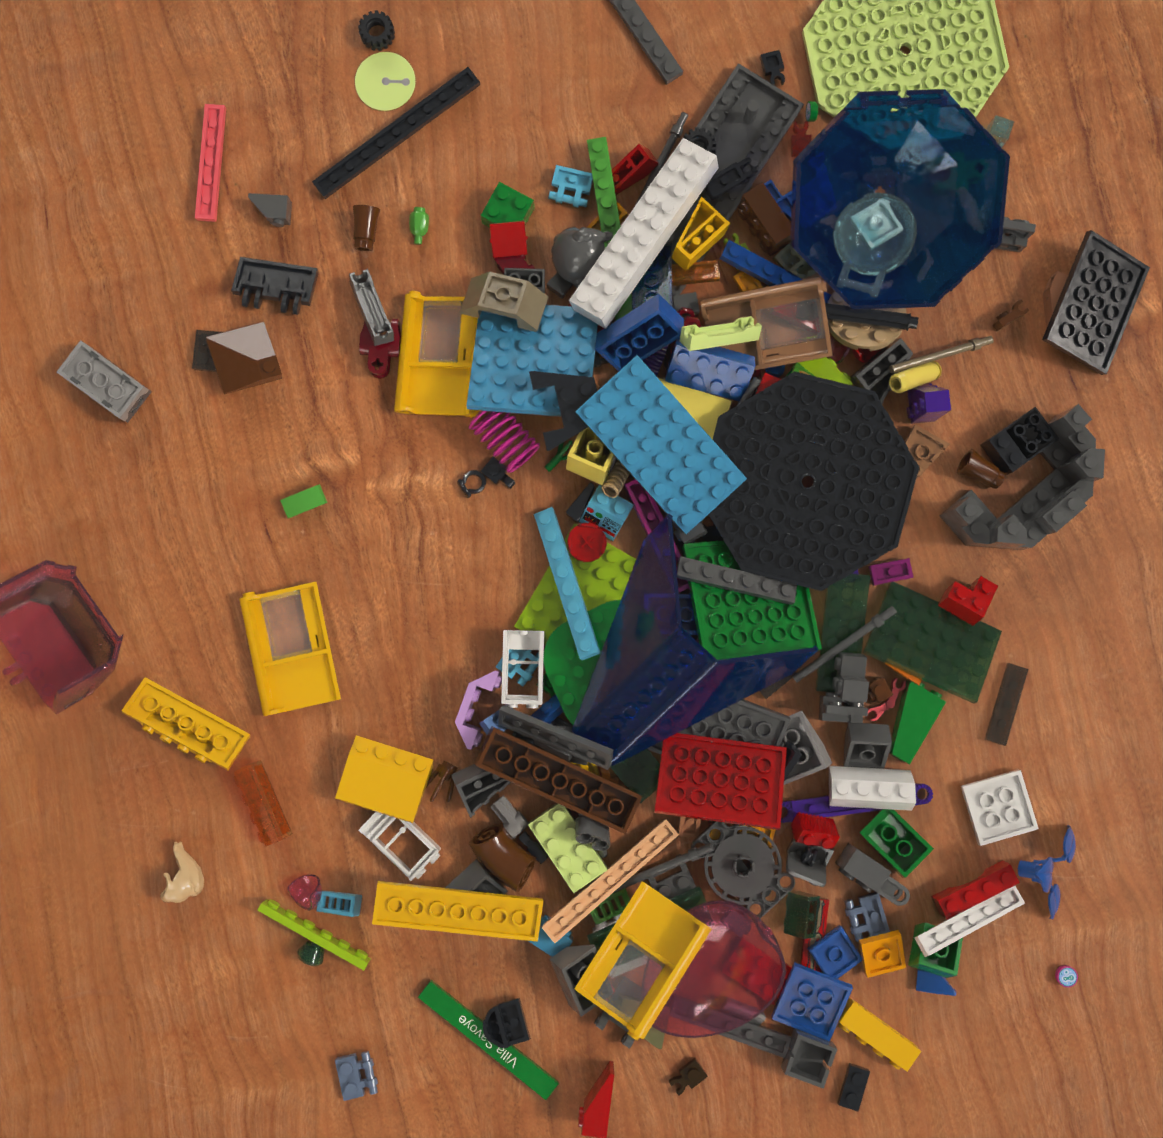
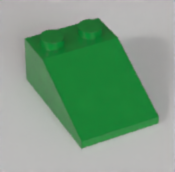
M882 809L859 832L902 878H906L934 849L892 809Z

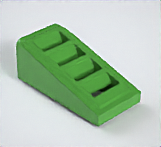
M626 889L611 894L598 905L603 915L599 916L596 908L590 912L596 925L624 911L630 901ZM622 895L625 902L624 906L619 901L618 896ZM612 899L615 900L616 905H617V907H618V908L615 909V910H614V907H613V905H612V903H611V900H612ZM606 902L610 909V912L608 913L606 912L605 907L603 905Z

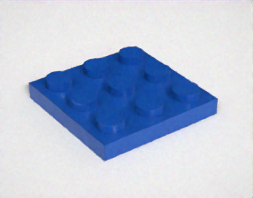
M794 962L771 1015L772 1019L830 1042L853 990V986Z

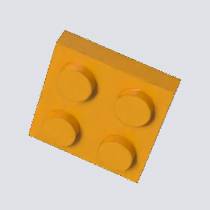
M899 930L859 940L864 973L867 978L906 968L902 937Z

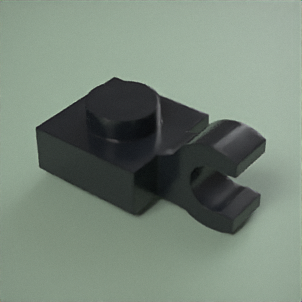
M492 457L481 470V473L496 485L499 481L503 482L510 489L515 485V481L506 475V466L499 464L495 457Z

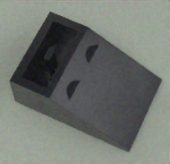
M1034 407L980 446L994 465L1008 475L1059 438L1038 409Z

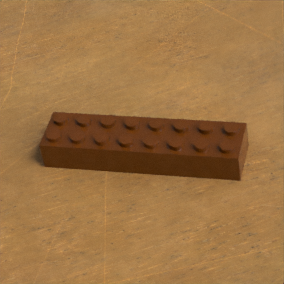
M491 726L474 762L481 769L626 834L643 797L628 788Z

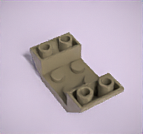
M487 272L471 279L460 314L480 318L481 312L486 311L517 319L518 328L537 332L548 296L527 280Z

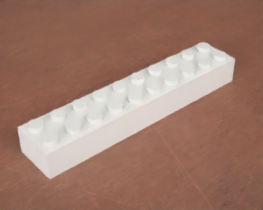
M685 138L680 141L569 299L574 311L605 329L609 326L718 170V161L715 154Z

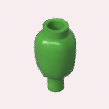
M414 207V211L411 212L409 217L410 232L414 235V244L421 245L422 236L428 231L429 215L425 212V208Z

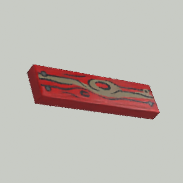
M808 896L800 965L821 972L822 970L807 948L826 935L829 899Z

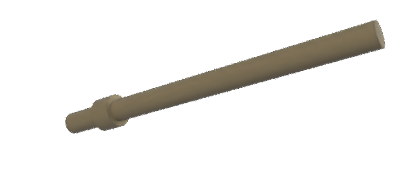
M992 336L981 339L974 338L965 344L891 365L889 370L891 373H896L969 350L976 351L981 349L982 346L992 344L994 340Z

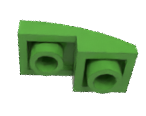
M320 484L280 500L287 518L328 503Z

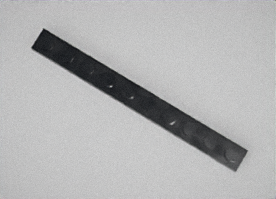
M469 67L465 68L313 180L312 183L324 199H327L480 86V81Z

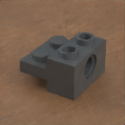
M993 216L985 223L982 246L1020 253L1027 247L1028 238L1035 233L1036 224H1030L1026 220H1010L1008 217Z
M826 692V696H820L818 720L863 723V716H868V708L864 707V702L841 700L836 693Z

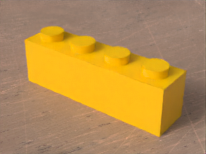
M849 997L839 1019L840 1024L838 1026L847 1033L852 1031L856 1034L855 1038L863 1045L870 1044L873 1047L872 1050L878 1056L883 1058L885 1055L890 1059L889 1063L896 1069L900 1070V1068H903L908 1072L921 1053V1050L913 1042Z

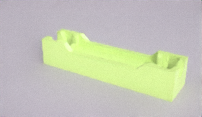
M749 316L738 318L733 323L700 328L697 325L683 326L680 342L689 351L756 341L759 340L762 325L756 323L754 326V318Z

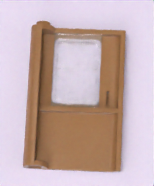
M821 276L701 300V311L706 326L733 323L738 318L749 316L754 318V326L756 323L762 325L759 340L719 346L755 356L754 370L833 356L824 292H827L826 280H822Z

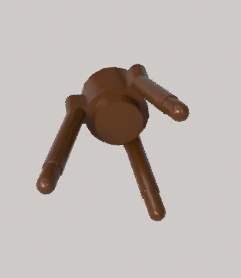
M443 761L442 765L438 764L436 770L429 777L426 786L427 788L439 773L440 780L430 798V802L434 801L444 781H449L451 778L446 802H450L455 784L451 774L456 773L458 767L446 761Z

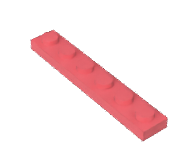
M205 104L195 209V219L197 221H217L226 107L224 105Z

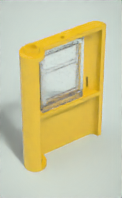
M409 291V294H405L394 412L416 415H470V410L467 409L466 405L478 318L460 314L465 297H425L418 291Z
M317 582L255 595V592L242 594L243 597L239 601L263 717L340 700L341 696Z
M642 881L574 989L626 1026L629 1030L627 1034L637 1041L639 1038L644 1039L712 928Z

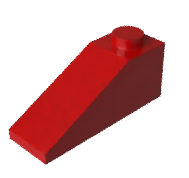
M638 144L612 169L615 195L645 178L659 165V162L648 148Z

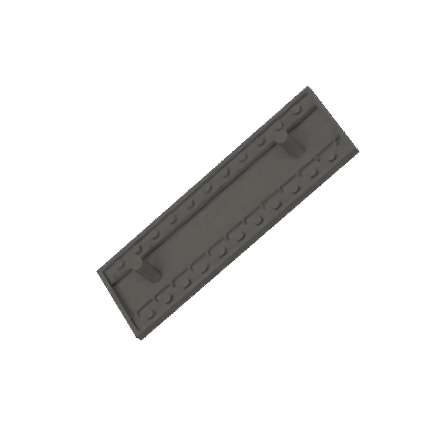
M739 63L696 128L699 127V131L705 128L706 133L709 130L711 136H715V155L717 156L719 167L715 174L747 157H750L752 162L741 169L743 174L752 168H756L758 172L742 184L714 200H711L705 189L701 192L659 253L660 256H665L666 260H669L671 296L681 295L709 252L708 250L686 271L671 258L701 196L729 221L739 206L742 195L749 191L804 106L802 102ZM695 142V143H694V144H696V145H698V146H700V147H702L703 149L706 150V146H705L704 143H702V142Z

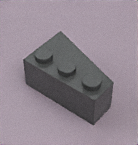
M899 338L882 349L850 376L851 382L856 387L875 391L881 404H883L886 395L891 391L889 380L893 374H896L891 373L889 367L910 360L913 352L902 338Z
M475 764L451 774L470 818L475 815V811L483 804L486 805L495 793L501 792L511 783L477 767Z

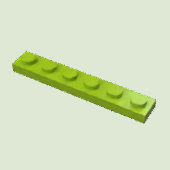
M266 899L260 904L257 911L363 971L368 966L371 958L368 957L365 951L353 949L347 941L343 939L337 940L332 937L333 934L331 932L316 928L312 921L300 919L297 917V913L289 909L284 910L274 900L269 899L268 901Z

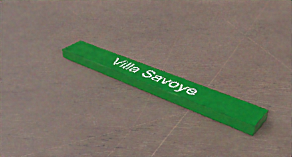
M430 980L418 996L421 1001L543 1099L547 1100L559 1084V1081L514 1045L508 1048H499L489 1042L483 1032V1020L433 980Z

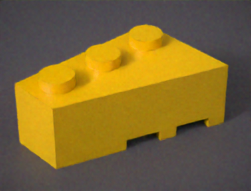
M702 196L671 257L685 271L725 235L730 225V222Z

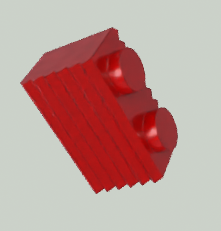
M798 812L791 823L795 842L833 849L840 838L834 818L830 819V817H819V815L815 816Z

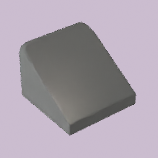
M558 273L547 283V288L562 299L573 286L571 282L563 279Z

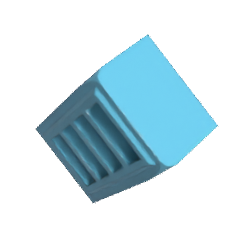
M320 890L317 912L349 917L359 916L362 895ZM326 896L329 897L328 908L325 907V906H326ZM335 898H337L336 908H334V900H335ZM343 899H345L344 909H342Z

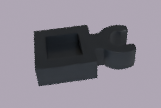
M780 50L761 54L760 61L764 75L771 76L769 83L775 86L774 80L778 79L781 85H784L785 76L780 72H783L785 67Z

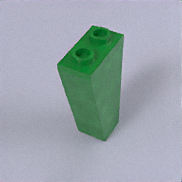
M906 680V687L902 691L891 736L892 745L889 754L910 765L946 701L941 699L942 695L934 690L929 692L924 689L925 685L923 683L917 685L912 681Z

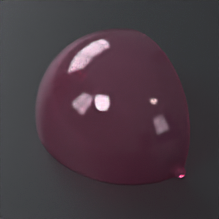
M722 900L706 902L687 911L712 928L652 1025V1027L663 1033L676 1037L699 1038L733 1030L762 1013L773 1002L782 988L786 974V965L781 947L772 930L760 917L749 909L737 903ZM651 958L647 961L642 979V1001L662 971V966Z

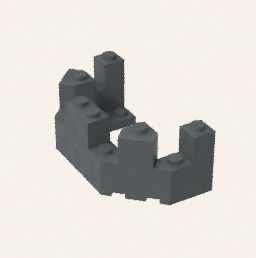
M1077 404L1058 414L1048 422L1059 439L1040 452V454L1054 470L1000 517L996 518L972 490L966 492L945 510L940 517L965 546L1025 550L1033 548L1048 534L1056 533L1087 506L1085 502L1093 496L1094 481L1104 478L1105 449H1096V438L1085 427L1092 420L1091 417Z

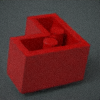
M982 576L977 578L970 585L969 589L955 581L945 590L938 606L974 626L984 618L998 585Z

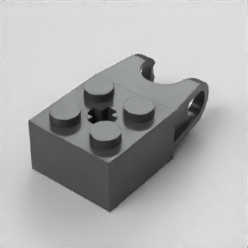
M850 843L846 845L835 862L840 867L838 870L852 881L856 878L855 882L868 892L874 890L895 905L902 906L909 901V890L890 877L891 872ZM903 891H904V892H905V897H904V899L901 900V901H897V899H899V897L902 895V893H903Z

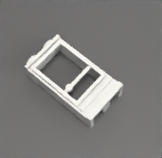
M503 630L501 704H506L510 708H518V704H526V708H538V705L543 704L544 631ZM509 649L539 650V661L509 660ZM508 663L512 665L538 664V695H508Z
M375 812L358 831L363 833L410 881L415 877L419 879L427 871L424 867L429 862L433 864L441 856L438 854L441 847L415 822L410 823L401 819L399 820L405 826L401 827L399 832L385 845L378 837L396 818ZM406 828L430 849L412 869L388 848L401 833L406 831Z

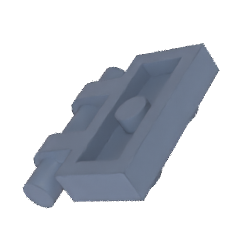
M874 892L858 897L859 906H854L852 899L844 901L846 905L845 913L846 916H849L851 923V934H854L857 942L863 939L862 932L867 931L869 937L890 932L879 893ZM857 914H863L865 923L859 924Z
M369 1051L361 1053L362 1060L358 1061L356 1053L335 1059L344 1101L363 1097L365 1095L364 1087L369 1088L370 1095L378 1093V1080L374 1076L372 1067L374 1062L373 1058H370ZM360 1069L365 1070V1079H362Z

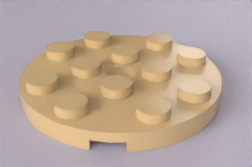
M856 280L839 287L828 301L829 304L906 313L905 304L897 292L886 284L873 280ZM828 320L829 331L832 336L843 345L855 350L862 348L874 351L885 348L896 341L903 329Z

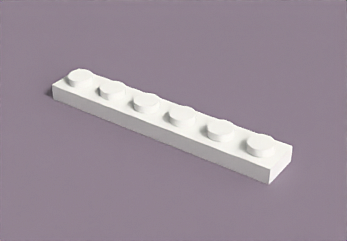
M1013 886L914 938L924 957H927L1025 904L1016 886Z

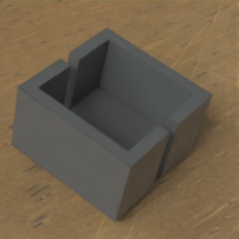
M794 1028L789 1046L791 1050L788 1049L786 1058H783L781 1068L785 1075L824 1089L830 1072L827 1065L832 1066L837 1047L833 1041L829 1042Z

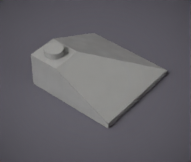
M803 711L789 716L791 720L780 744V747H784L787 741L794 743L802 754L784 781V785L825 769L832 764L823 742Z

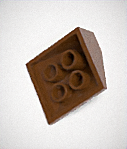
M264 322L206 337L224 395L282 379L280 366Z

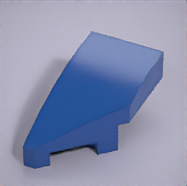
M918 969L916 991L951 996L957 995V991L953 989L945 977Z

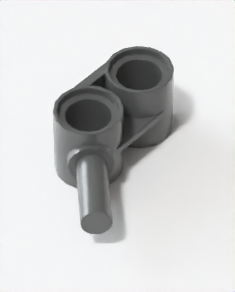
M586 816L578 817L575 821L576 841L581 844L592 842V848L599 851L600 857H607V849L610 848L609 827Z

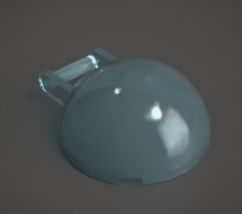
M879 192L866 194L864 198L848 204L841 212L834 229L835 249L840 259L844 262L837 287L843 288L845 286L869 293L871 297L876 298L885 274L902 265L909 257L914 248L917 225L910 207L900 198ZM871 241L875 246L870 248L867 242ZM850 269L860 274L877 275L874 285L847 279Z

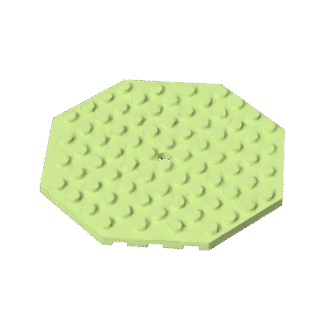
M824 0L802 31L818 107L886 152L963 137L1009 69L995 0ZM906 46L909 48L910 53L906 55L900 51V48Z

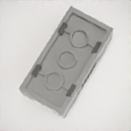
M81 340L57 370L58 374L127 423L152 392Z

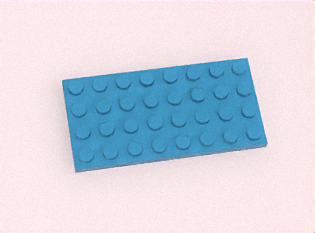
M638 355L575 411L685 534L690 532L747 479Z

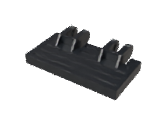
M240 257L231 291L233 295L241 296L242 290L245 288L242 297L243 307H248L251 295L256 294L254 299V308L260 309L263 299L280 302L281 295L283 294L281 312H287L290 299H293V314L298 315L301 304L311 305L319 272L318 268Z

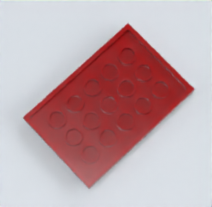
M664 731L654 813L780 830L787 747Z

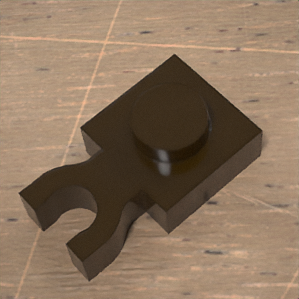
M693 1058L679 1069L681 1075L671 1078L669 1083L671 1086L675 1083L681 1084L676 1089V1093L679 1096L684 1092L687 1085L693 1089L706 1079L708 1075L697 1059Z

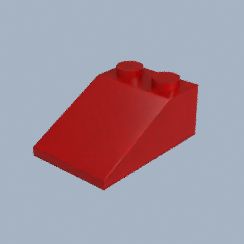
M614 1061L608 1062L584 1099L583 1107L579 1106L578 1127H581L582 1136L607 1138L614 1082Z

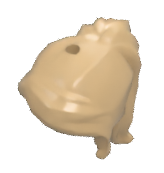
M180 841L179 843L174 842L173 852L179 871L173 881H171L168 873L163 874L167 881V886L160 895L163 902L181 903L190 896H197L204 887V877L201 868L184 850L183 844Z

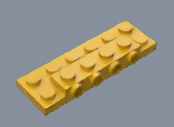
M146 677L121 710L123 714L140 722L143 726L142 730L151 735L155 732L161 735L159 739L163 742L170 744L172 741L177 744V749L187 754L190 751L196 754L194 758L202 763L206 761L213 762L226 770L230 769L250 738L249 733Z

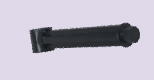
M805 301V303L798 304L796 318L805 321H815L816 318H819L817 303L815 301ZM825 303L828 320L903 329L906 331L909 328L917 329L919 317H913L911 313L906 314Z

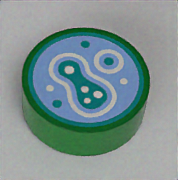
M808 101L806 105V121L815 122L818 116V104L816 101Z

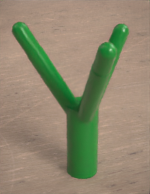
M572 440L564 448V442L559 445L556 455L544 466L549 472L560 461L567 459V455H563L573 443Z

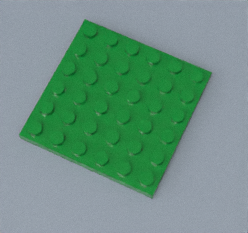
M724 540L682 545L683 557L742 571ZM688 581L703 664L815 652L822 649L809 588L797 585L795 603L789 605Z

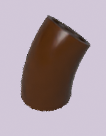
M495 824L481 830L469 842L471 849L481 863L498 880L515 892H519L523 888L534 868L536 857L518 845L502 824Z

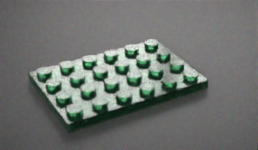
M890 582L878 614L880 615L891 606L895 608L897 613L884 621L885 624L881 627L871 630L863 653L973 704L977 703L1002 631L981 621L972 626L938 606L939 602L896 582Z

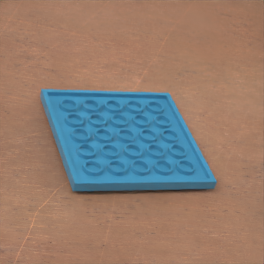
M546 305L538 331L534 332L518 328L517 319L482 311L477 323L467 409L561 417L555 387L551 386L533 390L529 371L593 377L598 324L574 311L572 306Z

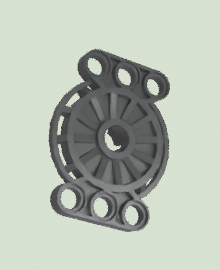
M714 821L691 843V849L699 842L705 845L713 844L714 851L701 856V858L705 857L704 870L709 885L722 899L733 904L746 905V912L751 919L757 920L762 918L795 886L794 877L787 872H781V856L773 840L764 832L754 827L739 826V824L727 826L724 822ZM712 829L720 830L721 835L719 839L713 840L709 837ZM747 830L757 832L759 835L755 836L747 833ZM763 837H765L773 847L769 848L767 844L762 840ZM773 852H776L778 864L774 863ZM738 859L750 861V867L747 871H737ZM708 866H711L713 874L711 879L708 874ZM783 876H788L791 879L788 887L780 885V879ZM717 882L723 890L722 894L715 888L713 883ZM768 890H773L776 893V897L772 901L765 899V893ZM727 894H730L732 896L739 897V900H733L726 896ZM753 904H758L761 907V911L757 915L750 913V907Z

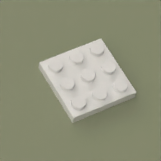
M1014 770L960 786L978 845H986L1039 829L1021 770Z

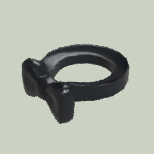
M471 470L464 475L462 480L459 479L457 484L466 497L470 498L471 494H478L484 490L486 478L481 472ZM472 475L478 476L482 481L481 487L478 489H467L465 486L467 478Z

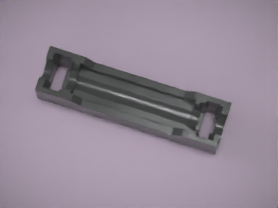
M363 270L359 276H356L355 273H350V286L374 346L394 341L393 329L377 295L369 270ZM386 331L385 335L380 336V333H384Z

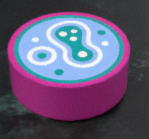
M1062 965L1057 968L1055 978L1062 986L1072 987L1078 981V974L1072 967Z

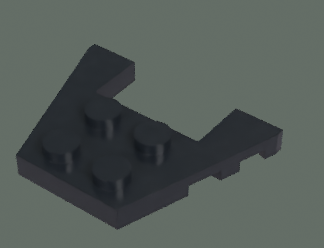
M529 371L533 390L551 386L555 387L564 428L543 433L546 450L550 451L588 428L575 411L597 392L594 377Z

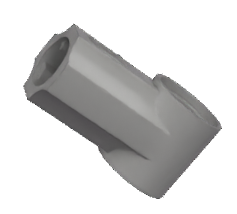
M504 795L490 806L513 838L528 827L529 822L521 812L516 811Z

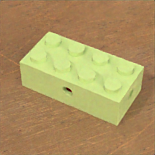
M555 803L529 821L528 826L572 892L575 893L608 869L597 850L592 848V843L581 844L576 841L575 817L567 807Z

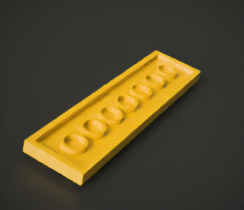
M378 881L372 924L538 942L543 899Z

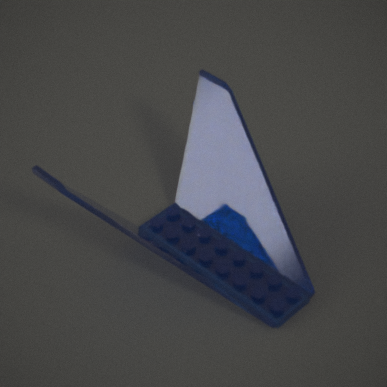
M670 513L651 531L642 543L572 727L574 734L613 749L611 766L793 674L819 649L814 645L812 648L717 660L682 629L671 519L673 516Z

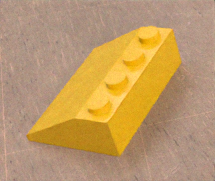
M356 735L335 799L413 823L433 769V759Z

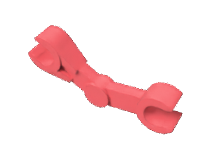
M894 678L891 681L893 695L883 704L868 708V713L871 711L875 712V717L871 718L870 721L878 720L886 710L895 706L899 692L906 687L905 681H902L900 688H897L895 685L898 678Z

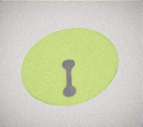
M379 52L369 56L361 63L355 76V87L361 100L369 107L382 111L393 110L404 105L412 96L416 83L415 73L410 63L402 56L392 52Z

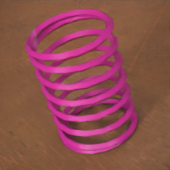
M481 410L470 422L469 430L475 429L474 435L480 434L504 412L491 411L483 420L474 425L487 412ZM508 412L501 421L491 427L480 438V442L487 441L505 422L513 419L509 427L499 433L487 445V449H492L512 429L519 426L516 433L493 452V457L498 456L517 437L525 434L521 442L499 460V464H503L521 446L532 441L526 450L507 465L506 471L511 473L521 467L536 453L540 443H535L534 437L528 438L529 431L522 430V423H515L516 416H509L510 413Z

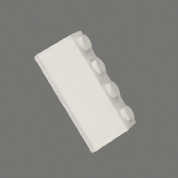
M829 766V806L912 811L916 804L915 781L911 770Z

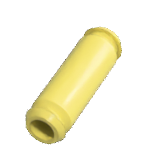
M932 361L893 374L889 380V386L896 393L908 391L938 379L941 376L942 368L938 362Z

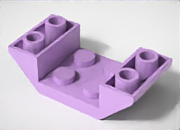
M499 670L493 671L468 684L455 720V724L467 749L472 750L475 746L477 747L483 736L480 733L481 728L466 723L471 721L475 711V709H472L473 703L478 702L482 691L479 690V687L489 691H495L496 688H500L502 676H500L501 671Z

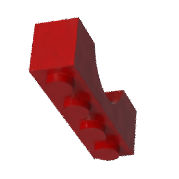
M1002 860L986 868L984 873L975 880L961 886L949 887L931 897L940 915L949 919L1020 882L1011 864Z

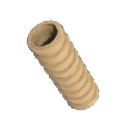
M619 460L616 461L602 487L603 493L610 498H616L619 495L630 474Z

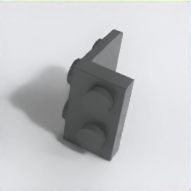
M793 837L787 849V873L795 878L806 880L814 886L824 887L826 885V866L834 853V848L825 849L820 846L805 845L804 843L795 842ZM806 846H810L811 850H818L812 867L808 866V863H801L802 854Z

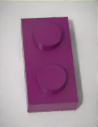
M910 558L869 566L873 586L914 578Z

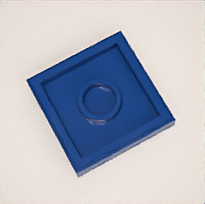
M840 925L807 948L823 974L836 979L862 961L861 955Z

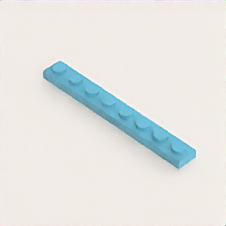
M552 507L535 513L534 517L579 658L585 660L601 652L555 510Z

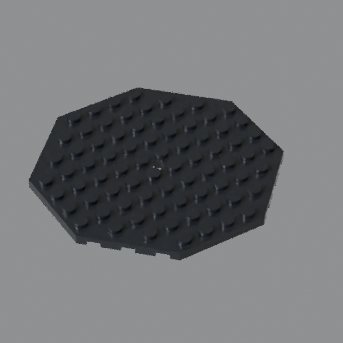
M794 371L718 417L712 440L747 479L708 515L742 571L823 591L835 582L842 580L854 573V571L898 547L919 465L909 452V448L902 436L899 435L892 419L882 406L875 391ZM805 476H810L813 479V484L809 488L804 487L802 484V479Z

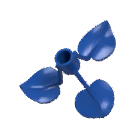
M1067 825L1068 829L1063 841L1064 854L1062 857H1048L1045 860H1034L1033 862L1020 860L1018 865L1019 877L1031 878L1032 881L1041 884L1044 892L1048 893L1050 891L1048 906L1051 915L1049 919L1052 920L1059 908L1061 897L1059 885H1052L1054 862L1067 859V862L1071 863L1076 850L1075 836L1070 825Z

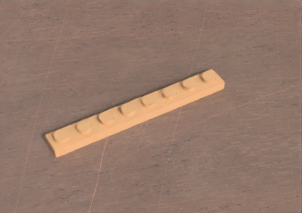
M664 819L614 862L606 872L598 876L541 926L542 929L556 943L679 834L667 819Z

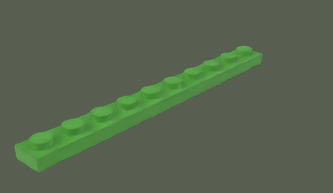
M606 137L587 140L601 231H609L614 237L621 226ZM611 240L604 242L605 248ZM632 294L629 295L615 315V321L634 310Z

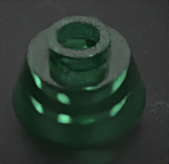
M307 941L298 949V958L307 965L319 966L323 963L324 948L312 941Z

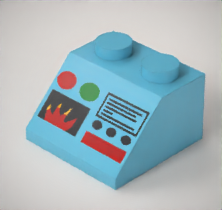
M599 485L589 501L580 522H590L598 525L605 533L606 538L614 541L634 504L620 496L616 498L606 496L602 491V486Z

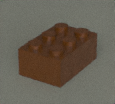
M760 183L742 195L738 214L743 221H747L751 234L754 237L757 236L762 250L772 256L791 242L796 230L764 183Z

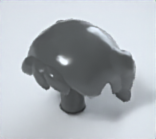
M570 227L557 234L551 249L552 262L557 273L578 288L605 250L604 242L611 240L613 234L609 231L602 232L586 227L580 229Z

